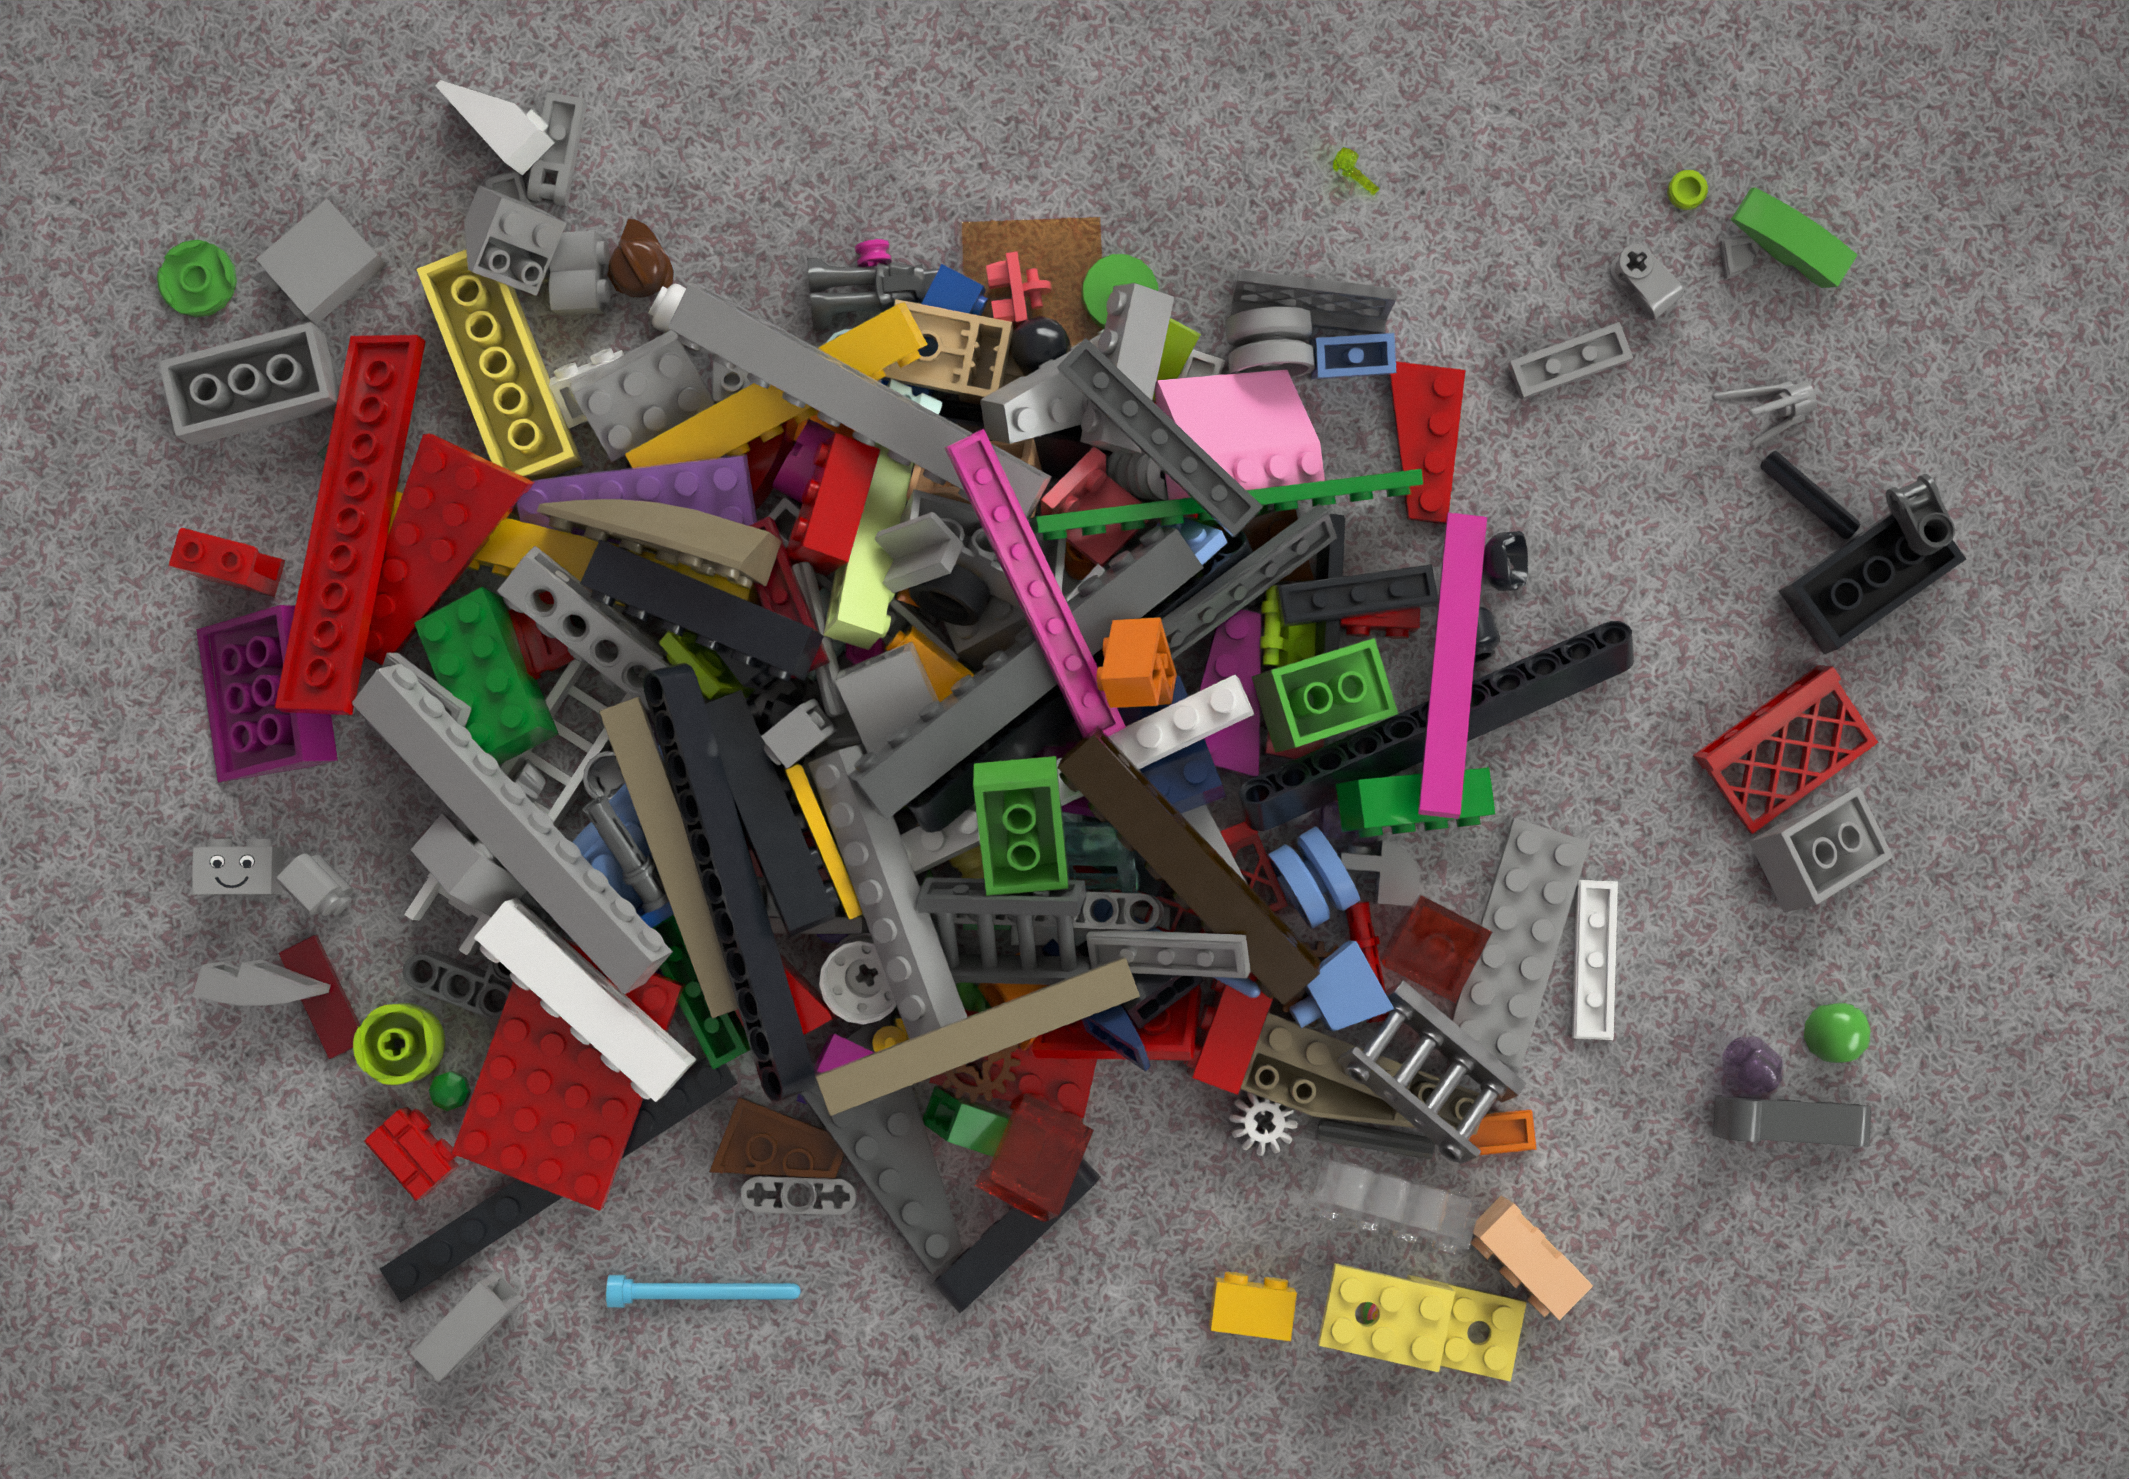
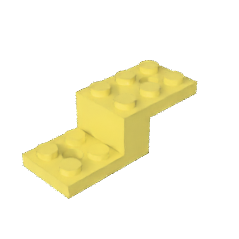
M1334 1263L1318 1345L1439 1372L1440 1366L1511 1382L1527 1302L1412 1275H1407V1279ZM1364 1302L1375 1304L1378 1310L1376 1319L1369 1324H1362L1355 1317L1357 1307ZM1476 1321H1483L1489 1326V1336L1482 1343H1473L1468 1338V1328Z

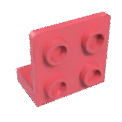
M1094 446L1041 499V516L1142 503L1107 476L1106 455ZM1120 523L1105 525L1106 533L1082 536L1081 528L1067 530L1066 541L1095 565L1099 564L1103 567L1140 529L1121 531Z

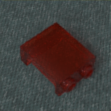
M1024 1093L1012 1100L1009 1108L1013 1110V1113L990 1167L980 1172L975 1186L1032 1217L1046 1222L1059 1216L1094 1130L1084 1125L1083 1119L1078 1115L1066 1111L1060 1112L1049 1106V1101L1043 1096L1035 1093Z

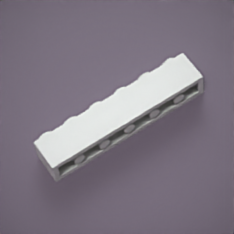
M517 897L505 901L473 937L481 944L480 951L494 963L501 962L511 971L510 978L514 983L524 990L528 991L531 989L542 999L540 1004L545 1011L556 1018L561 1016L572 1026L570 1031L575 1038L586 1045L591 1043L602 1053L600 1058L606 1066L615 1072L621 1070L632 1080L631 1087L641 1097L645 1099L652 1098L657 1102L667 1094L697 1060Z

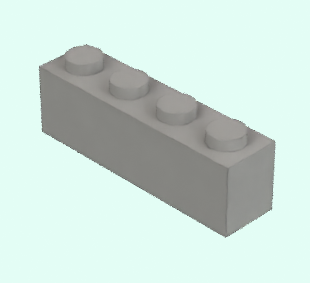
M1136 283L1114 286L1113 292L1107 301L1108 315L1104 332L1099 338L1098 349L1152 400L1174 297ZM1089 400L1088 408L1081 421L1083 431L1080 442L1118 454L1141 453V449Z

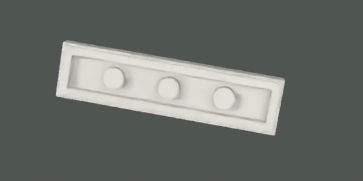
M1578 880L1575 913L1572 1038L1613 1040L1617 881Z

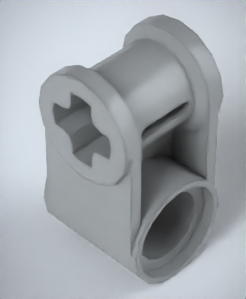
M1632 244L1626 247L1611 262V277L1631 299L1633 305L1636 308L1640 306L1645 311L1643 316L1650 321H1655L1684 295L1683 287L1677 278L1668 272L1644 245ZM1633 260L1638 266L1631 271L1626 265Z

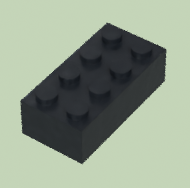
M1890 512L1781 588L1779 593L1823 654H1827L1844 646L1965 561L1966 557L1953 539L1948 545L1931 555L1924 556L1915 553L1908 546L1898 521ZM1924 526L1925 537L1931 542L1936 543L1938 538L1936 531L1930 526Z

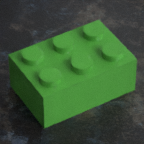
M1056 756L975 763L973 787L986 896L1068 889L1067 857Z

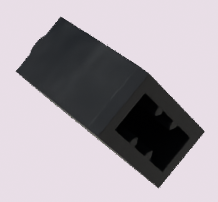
M1085 940L1077 947L1084 957H1089L1087 940ZM1132 973L1140 997L1120 1005L1136 1026L1141 1029L1204 980L1201 976Z

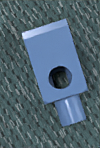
M1350 940L1320 963V975L1304 987L1308 997L1289 1007L1293 1018L1300 1028L1320 1018L1329 1031L1345 1028L1394 1009L1358 943Z

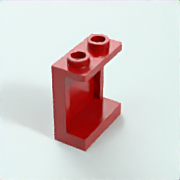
M186 528L179 529L169 566L200 579L274 598L285 564L284 559L258 553V548L255 546Z

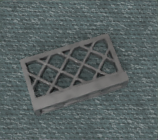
M1239 269L1234 281L1230 316L1258 308L1297 307L1310 311L1312 327L1366 334H1385L1386 320L1396 302L1398 288Z

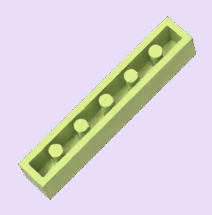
M877 442L874 447L881 449L849 562L835 571L823 634L824 636L867 650L879 638L883 639L886 636L891 622V616L887 615L888 603L892 601L895 595L883 584L893 559L875 541V537L879 531L900 524L906 501H908L906 495L911 480L912 468L915 463L911 462L909 466L893 460L887 455L889 449Z

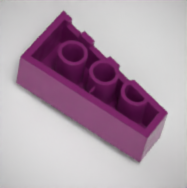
M1240 609L1215 628L1199 691L1233 675L1239 678L1254 715L1204 739L1217 770L1252 779L1259 776L1260 703L1252 676L1260 674L1261 614Z

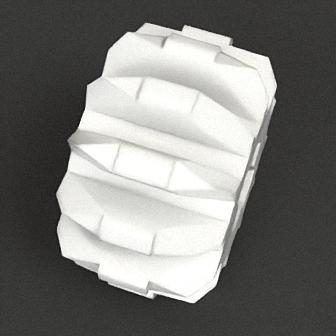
M1247 1092V1096L1252 1102L1250 1105L1247 1106L1242 1100L1236 1099L1234 1104L1243 1110L1244 1113L1243 1115L1230 1114L1229 1120L1235 1123H1243V1126L1235 1128L1231 1133L1234 1138L1248 1133L1241 1145L1244 1150H1248L1256 1140V1153L1263 1156L1265 1143L1269 1142L1270 1148L1275 1154L1280 1152V1147L1276 1142L1278 1137L1288 1144L1291 1143L1292 1138L1289 1134L1283 1132L1284 1127L1294 1129L1297 1128L1298 1123L1292 1119H1284V1117L1292 1114L1295 1109L1287 1106L1279 1109L1281 1104L1274 1101L1270 1102L1269 1099L1261 1097L1262 1100H1258L1257 1096L1250 1092ZM1265 1111L1271 1112L1272 1114L1269 1119L1273 1123L1272 1127L1269 1130L1262 1127V1132L1255 1130L1258 1125L1254 1120L1255 1115L1258 1112L1262 1115H1265Z

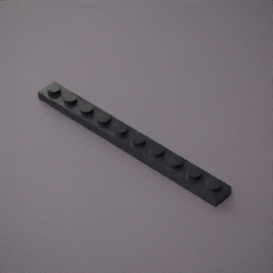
M707 1057L691 1066L667 1094L657 1102L652 1098H643L622 1159L737 1085L738 1082L727 1064L725 1063L713 1070ZM517 1179L381 1267L380 1271L401 1303L563 1197Z

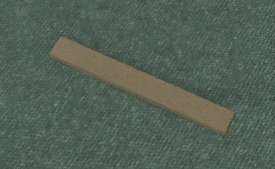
M636 697L600 710L599 713L710 1014L714 1018L737 1010L738 1005L670 777L641 698Z
M1122 957L815 1075L829 1115L832 1116L1140 997L1127 959Z

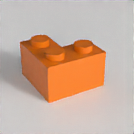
M1161 618L1112 620L1109 637H1105L1103 640L1104 663L1103 666L1097 669V686L1099 691H1104L1109 708L1172 704L1177 674Z

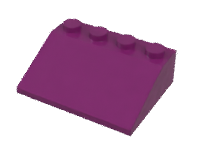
M278 605L196 629L218 783L310 768L338 761L331 714L287 713L275 708L295 610L294 605Z

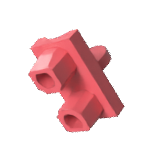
M1018 252L1006 253L1005 261H999L986 266L989 289L1010 287L1012 294L1010 299L991 301L994 319L1012 322V325L1016 324V328L1028 320L1024 297H1030L1032 309L1043 308L1042 295L1052 291L1051 282L1039 280L1038 269L1032 268L1026 270L1028 282L1022 284Z

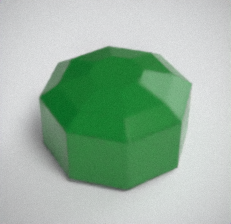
M454 1071L436 1076L428 1090L433 1105L445 1111L464 1106L471 1093L467 1078Z

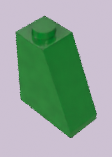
M934 1086L923 1116V1123L926 1127L947 1142L1019 1166L1032 1168L1034 1160L1040 1156L1043 1150L1044 1130L1031 1122L982 1103H971L970 1099L964 1096L957 1099L955 1098V1093Z

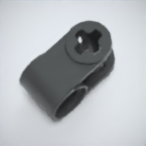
M1928 474L1918 476L1916 482L1900 489L1892 487L1886 491L1888 507L1898 521L1908 546L1912 551L1919 555H1931L1952 541L1955 535L1954 523L1941 500L1936 483ZM1924 526H1930L1936 531L1938 536L1936 543L1931 542L1925 537Z

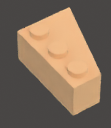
M1500 1196L1468 1228L1475 1236L1470 1243L1487 1260L1494 1255L1504 1265L1499 1270L1501 1275L1515 1288L1522 1284L1532 1294L1527 1301L1544 1318L1551 1313L1560 1321L1593 1285L1545 1238L1546 1236L1536 1226L1534 1227L1521 1214L1522 1211L1513 1202Z

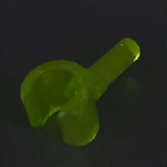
M1341 148L1333 161V169L1338 172L1339 168L1342 169L1341 175L1351 177L1353 180L1355 179L1374 196L1380 188L1359 169L1355 168L1359 155L1349 148Z

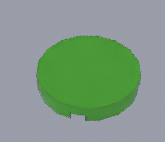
M198 239L185 241L170 249L165 255L162 268L159 267L157 273L158 289L165 302L179 313L195 318L210 316L224 308L232 298L237 283L235 266L228 254L216 245Z
M1112 254L1099 259L1088 270L1081 287V300L1085 311L1087 310L1088 315L1092 318L1091 320L1098 327L1105 329L1108 315L1107 301L1113 292L1114 286L1136 283L1158 291V283L1152 270L1142 260L1128 254Z

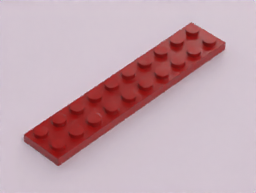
M418 335L350 336L275 708L282 712L353 715L354 705L352 702L357 695L426 343Z

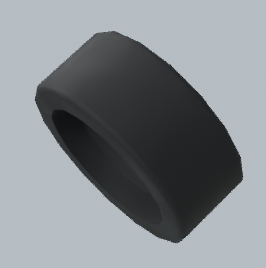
M957 564L954 565L950 574L909 588L910 597L925 612L942 621L960 626L976 624L990 598V590L985 582L973 572Z

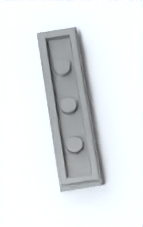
M1090 929L1086 935L1091 969L1125 957L1131 973L1247 978L1251 972L1246 935Z

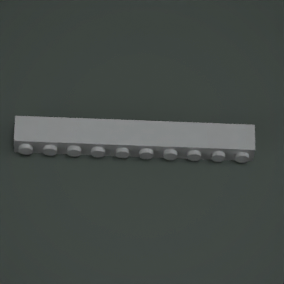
M688 284L668 326L669 329L679 334L677 338L679 342L695 350H699L701 346L714 353L712 359L720 365L729 369H734L735 366L749 372L747 379L767 389H769L770 385L784 391L782 398L791 404L804 408L805 404L815 408L819 411L817 417L822 421L835 427H839L840 423L854 430L852 436L857 440L873 447L877 442L889 449L887 455L893 460L909 466L911 462L925 469L923 475L926 478L940 485H945L946 481L959 487L958 494L969 501L944 448L973 433L703 285ZM991 444L1027 520H1029L1052 476Z
M401 663L376 670L352 704L623 994L645 984L673 952L664 943L662 936L641 919L636 913L634 906L626 899H623L609 885L606 876L599 870L594 869L581 855L577 845L567 840L553 825L552 819L529 800L524 789L513 782L499 768L496 759L485 753L472 739L470 732L449 715L443 703L438 698L432 696L418 682V678L413 671L404 667Z

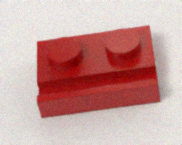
M549 591L539 594L540 599L544 603L554 604V598ZM513 609L509 611L527 672L535 680L541 677L540 673L546 670L552 672L575 659L569 653L568 647L556 637L551 638L543 634L537 628L536 622L527 614L516 612ZM571 614V623L576 627L573 615Z

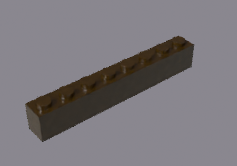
M1098 726L1061 758L1057 768L1061 771L1059 776L1064 784L1073 792L1079 790L1090 801L1087 805L1100 821L1105 822L1108 820L1118 831L1116 836L1121 844L1131 852L1136 850L1146 860L1144 866L1156 880L1161 881L1164 879L1174 890L1172 892L1174 899L1186 911L1192 909L1202 919L1200 925L1206 933L1246 935L1250 970L1257 977L1255 980L1257 986L1268 998L1272 999L1275 996L1284 1005L1320 975V960Z

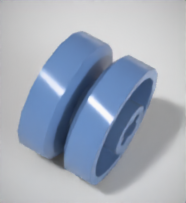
M1316 826L1297 837V845L1304 862L1293 848L1286 844L1267 855L1282 891L1310 929L1330 919V910L1322 895L1323 893L1331 904L1341 911L1360 901L1357 889L1346 868L1329 841Z

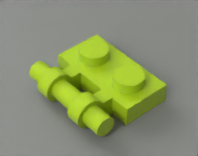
M1273 585L1266 590V601H1262L1261 614L1265 615L1264 636L1260 637V649L1264 650L1263 665L1279 668L1314 657L1316 623L1282 627L1275 591L1277 585Z

